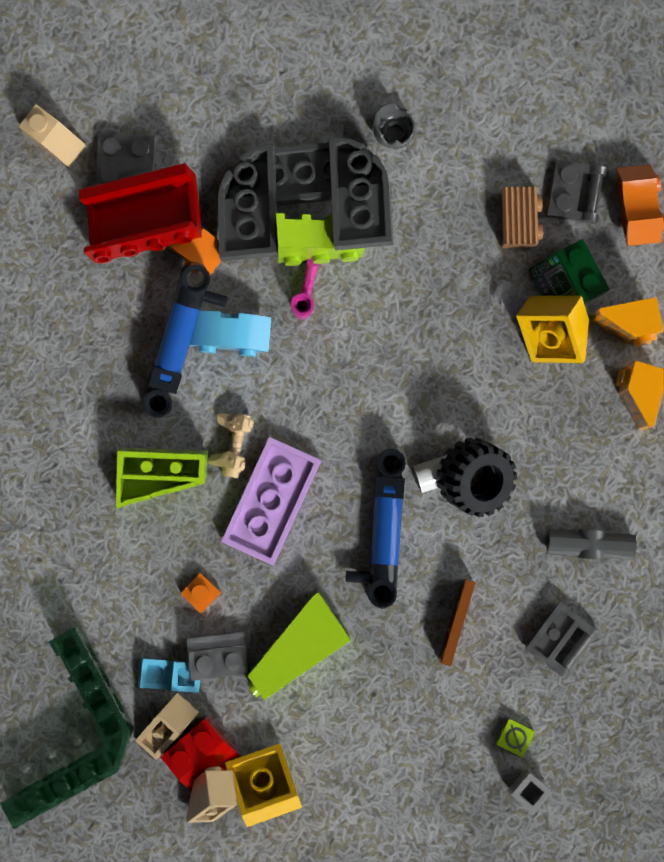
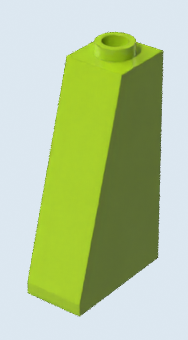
M319 591L310 598L249 673L248 677L251 681L247 685L256 698L261 695L263 700H266L351 641V638Z

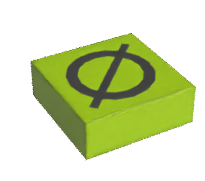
M508 718L496 745L523 758L535 731Z

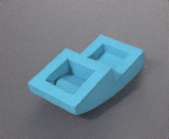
M140 658L137 687L199 693L200 680H189L188 662Z

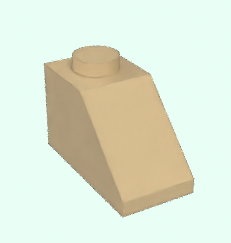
M35 104L18 126L25 136L68 168L86 147L70 130L37 104Z
M177 693L135 741L157 760L199 712L189 701Z
M209 767L204 769V772L194 779L186 815L187 823L214 822L237 806L233 770L222 771L221 767Z

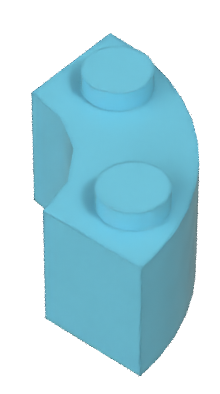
M200 311L190 346L199 347L198 352L216 354V349L239 351L240 356L256 357L257 352L269 351L271 317L244 313L230 315L221 313V311Z

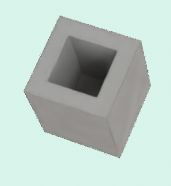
M527 768L508 789V792L533 815L553 793L547 785Z

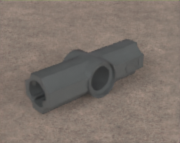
M548 529L546 550L547 554L573 555L577 556V558L603 560V558L635 560L637 542L636 535L613 534L605 533L602 530L579 529V531Z

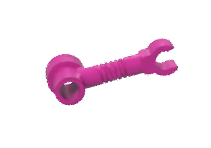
M307 259L300 294L295 295L291 301V311L298 319H306L312 314L314 309L311 293L318 264L313 263V259ZM300 305H304L307 307V310L299 311L297 308Z

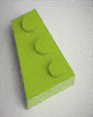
M276 213L278 263L284 262L287 266L300 265L302 261H307V259H313L315 264L329 263L330 259L354 262L359 260V257H364L365 248L335 250L332 215H327V219L311 220V214H302L301 220L285 219V213Z
M121 447L117 451L116 509L204 484L207 480L208 451Z

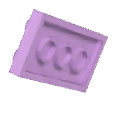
M269 437L221 542L274 566L322 460Z

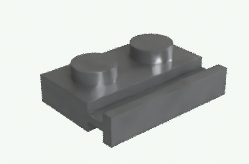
M244 632L185 638L190 681L248 674Z

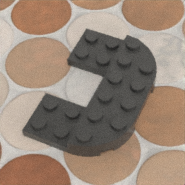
M330 137L329 142L279 148H274L273 144L262 145L239 157L240 161L231 171L228 170L221 182L218 193L219 258L221 261L278 256L277 206L332 200L333 242L335 250L393 245L392 190L387 172L378 156L374 155L357 141L347 138Z

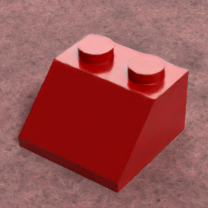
M208 715L160 756L177 779L191 791L194 779L201 775L204 769L221 767L222 771L227 770L225 762L242 757Z

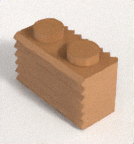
M503 187L501 189V249L536 248L538 240H543V224L538 223L537 212H542V195H537V187Z

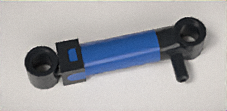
M199 262L187 263L180 271L179 282L157 355L147 380L149 388L143 394V405L148 415L154 418L165 417L172 409L173 402L170 393H177L182 377L181 372L203 301L225 307L228 302L227 296L207 290L211 277L208 270ZM193 270H199L203 274L202 281L197 285H191L187 281L188 274ZM155 395H161L165 398V403L162 407L154 408L149 404L150 399Z
M386 449L379 455L376 462L377 470L382 476L375 477L369 572L346 571L345 576L346 582L368 584L367 594L371 604L381 609L390 607L397 597L405 478H399V475L405 470L406 460L403 453L396 449ZM394 456L398 459L399 467L396 471L390 472L384 468L383 460L385 457ZM380 585H385L390 590V597L383 602L377 601L374 597V590Z

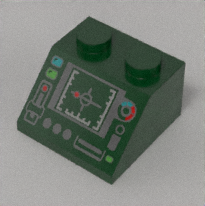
M583 239L563 248L528 269L541 296H582L585 305L610 290Z

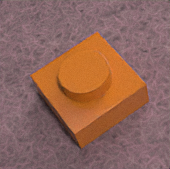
M199 573L180 594L199 613H202L218 597L221 591L202 573Z

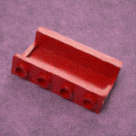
M186 163L79 190V200L87 207L90 246L84 247V254L95 263H108L114 258L123 256L134 257L139 252L147 250L158 251L172 244H188L193 239L202 237L196 174Z

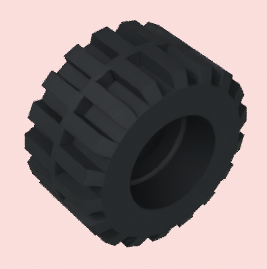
M466 438L464 443L461 441L454 444L455 448H449L445 452L447 454L446 458H441L439 462L442 467L437 469L436 476L440 477V480L437 481V486L441 489L440 494L443 498L447 499V502L470 516L483 517L484 514L490 516L494 514L495 509L501 510L504 507L503 503L505 500L509 502L511 499L509 494L511 491H515L516 487L513 483L517 479V473L513 471L516 465L510 460L511 456L504 452V450L481 438H475V440ZM483 467V473L479 482L470 488L473 475L478 469Z

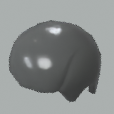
M390 102L380 106L374 114L372 131L375 139L381 145L391 149L403 148L410 143L415 135V121L408 109H401L395 103Z

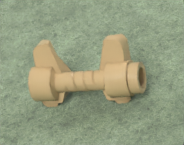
M219 413L217 414L218 424L233 432L230 449L220 454L211 455L208 463L213 466L222 467L221 475L238 478L239 473L244 470L246 464L244 462L245 458L240 455L244 433L251 431L254 421L248 415Z

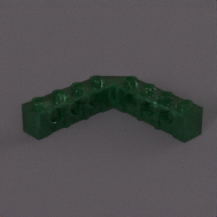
M80 625L50 640L49 643L57 657L60 656L70 675L68 678L70 683L74 682L84 701L82 704L84 709L88 708L98 727L96 732L103 745L0 802L13 830L116 774L124 764L134 726Z

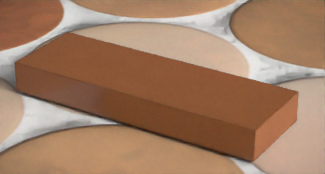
M467 579L461 582L438 659L441 664L451 667L476 582Z

